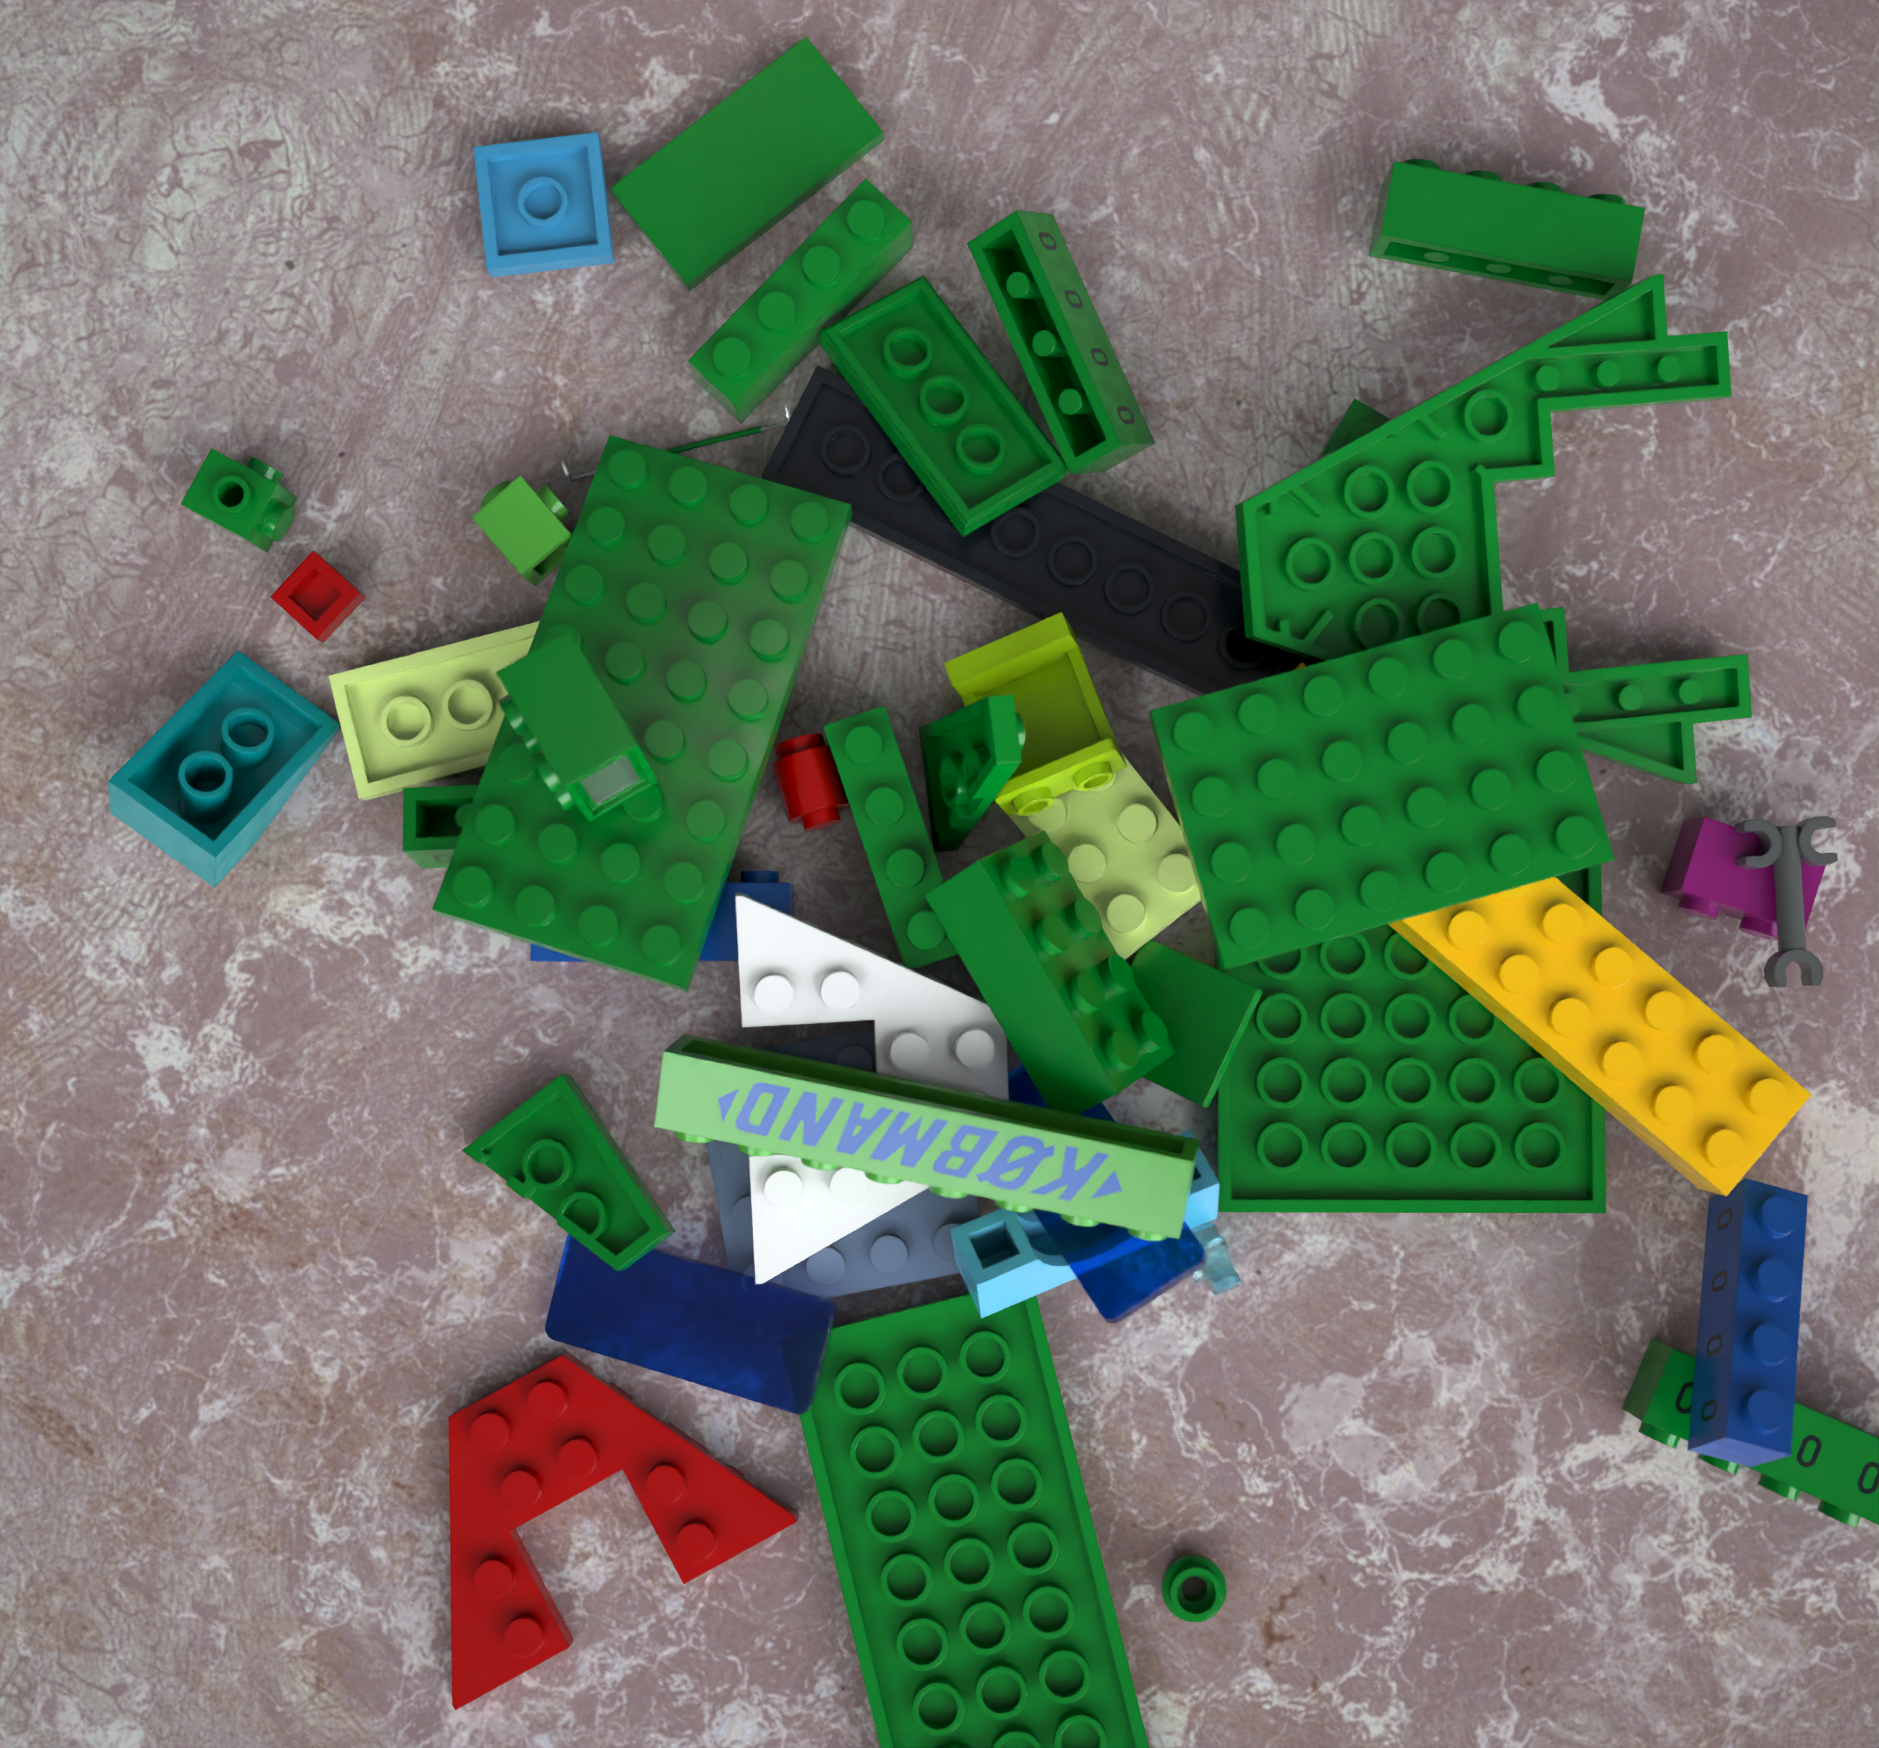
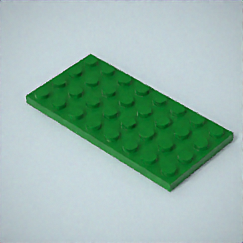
M609 435L528 654L565 632L570 631L639 745L658 783L593 821L588 822L577 805L566 811L564 810L554 792H551L531 759L533 755L505 715L432 910L446 918L688 992L853 515L851 504Z
M969 1291L783 1337L781 1343L880 1748H1149L1037 1296L1035 1295L981 1318Z

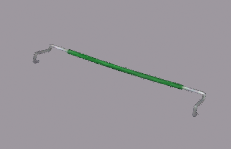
M787 403L783 404L787 422L725 434L665 449L664 451L679 453L787 426L790 420ZM565 460L561 461L565 476H569L571 480L595 475L596 470L573 476L571 470L567 471Z

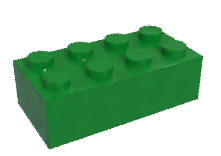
M1045 830L979 859L924 895L1049 1109L1079 1115L1118 1094L1176 1053L1168 1040L1165 1024L1157 1014L1151 1011L1135 984L1134 973L1130 965L1116 952L1102 928L1101 918L1097 909L1083 896L1068 870V862L1065 855L1058 846L1051 842Z

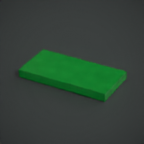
M805 37L614 184L610 190L616 201L687 290L690 291L884 141L883 131L810 40Z
M924 275L820 331L819 344L962 537L1066 477L1068 469L1061 455Z

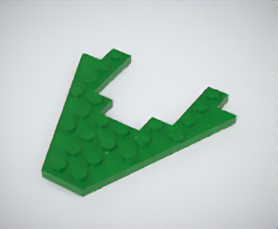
M1652 275L1236 504L1235 515L1245 636L1321 663L1503 612L1494 483L1541 480L1555 477L1551 413L1714 401L1731 397L1728 332L1667 336L1664 275ZM1564 607L1540 609L1582 752L1675 784L1697 783L1693 724L1752 718L1748 654L1569 671Z

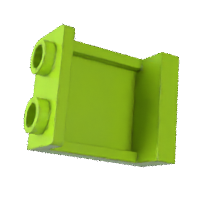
M1062 612L944 663L950 682L962 697L965 706L987 696L1011 694L1014 696L1015 712L1019 713L1022 717L1025 728V743L1020 751L1022 762L995 798L996 803L1008 816L1016 813L1019 816H1029L1042 812L1054 803V797L1076 788L1079 791H1090L1099 788L1114 778V772L1127 767L1076 634Z

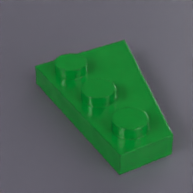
M1013 694L987 696L919 728L934 852L959 849L1022 762L1020 751L1025 743V728L1022 717L1019 713L1015 712Z
M559 1075L462 1150L478 1164H485L507 1181L505 1185L523 1199L529 1198L556 1219L559 1227L616 1271L627 1269L676 1232L571 1075Z

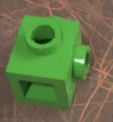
M521 475L512 483L504 481L493 487L483 497L480 504L482 508L472 516V519L520 575L536 587L555 571L563 561L573 533L561 520L570 514V511L545 483L535 490Z

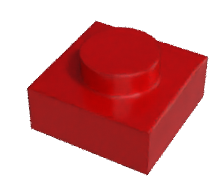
M314 550L270 596L314 638L322 643L332 635L366 598L365 595Z

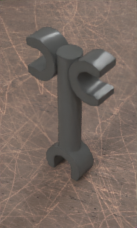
M1828 816L1806 818L1798 822L1796 826L1777 827L1764 819L1745 820L1735 824V833L1751 832L1756 834L1761 840L1760 852L1756 856L1736 858L1737 866L1744 869H1757L1773 864L1778 952L1774 953L1767 960L1764 968V977L1768 986L1786 987V968L1792 961L1796 962L1801 969L1802 986L1821 985L1823 966L1819 958L1806 950L1801 863L1807 866H1824L1838 861V853H1819L1811 845L1813 832L1836 827V819Z

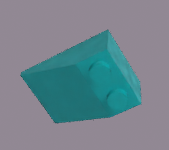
M237 650L108 780L110 813L215 888L256 844L338 733L340 723Z

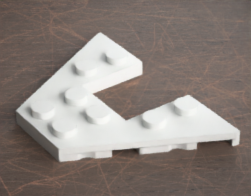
M743 892L735 893L742 1027L873 1020L876 1073L1009 1100L1007 1037L986 1000L978 996H971L928 974L924 975L892 961L887 956L847 938H840L822 930L817 925L804 919L800 920L750 898L749 895ZM779 1153L766 1157L749 1155L756 1284H762L924 1191L929 1188V1185L905 1180L898 1184L878 1183L868 1179L863 1171L839 1167L834 1170H817L802 1164L801 1158Z

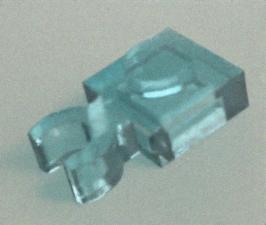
M1209 1221L1186 1231L1190 1244L1180 1247V1250L1194 1284L1205 1280L1207 1287L1214 1295L1238 1287L1241 1279L1229 1257L1226 1241L1223 1236L1219 1235L1216 1225Z

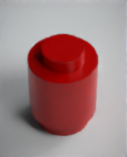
M822 733L798 736L776 745L774 752L777 761L772 764L788 822L791 824L802 823L805 832L823 829L841 821L839 811L846 809L850 804L831 748L825 745Z

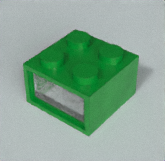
M570 631L565 632L496 672L508 692L507 695L497 701L518 736H521L533 755L531 759L551 792H554L565 811L577 805L588 822H591L658 783L639 745Z

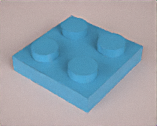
M598 132L473 147L486 267L492 278L616 263L603 148Z

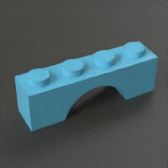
M1190 1130L1178 1134L1179 1136L1194 1138ZM1199 1146L1187 1213L1181 1233L1216 1219L1218 1214L1220 1183ZM1003 1208L950 1229L956 1265L981 1318L1172 1238L1167 1237L1161 1241L1143 1240L1129 1234L1125 1227L1102 1222L1096 1226H1078L1064 1221L1060 1214L1055 1212H1013Z

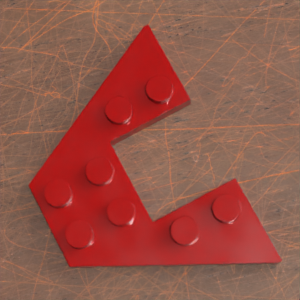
M567 1351L459 1409L448 1417L452 1705L454 1709L461 1708L570 1648L574 1641L515 1528L623 1470L682 1583L686 1584L795 1524L799 1518L797 1511L791 1506L787 1508L743 1477L744 1474L732 1465H725L708 1453L706 1447L670 1422L668 1424L664 1423L633 1401L634 1397L613 1383H607L592 1372L589 1366Z

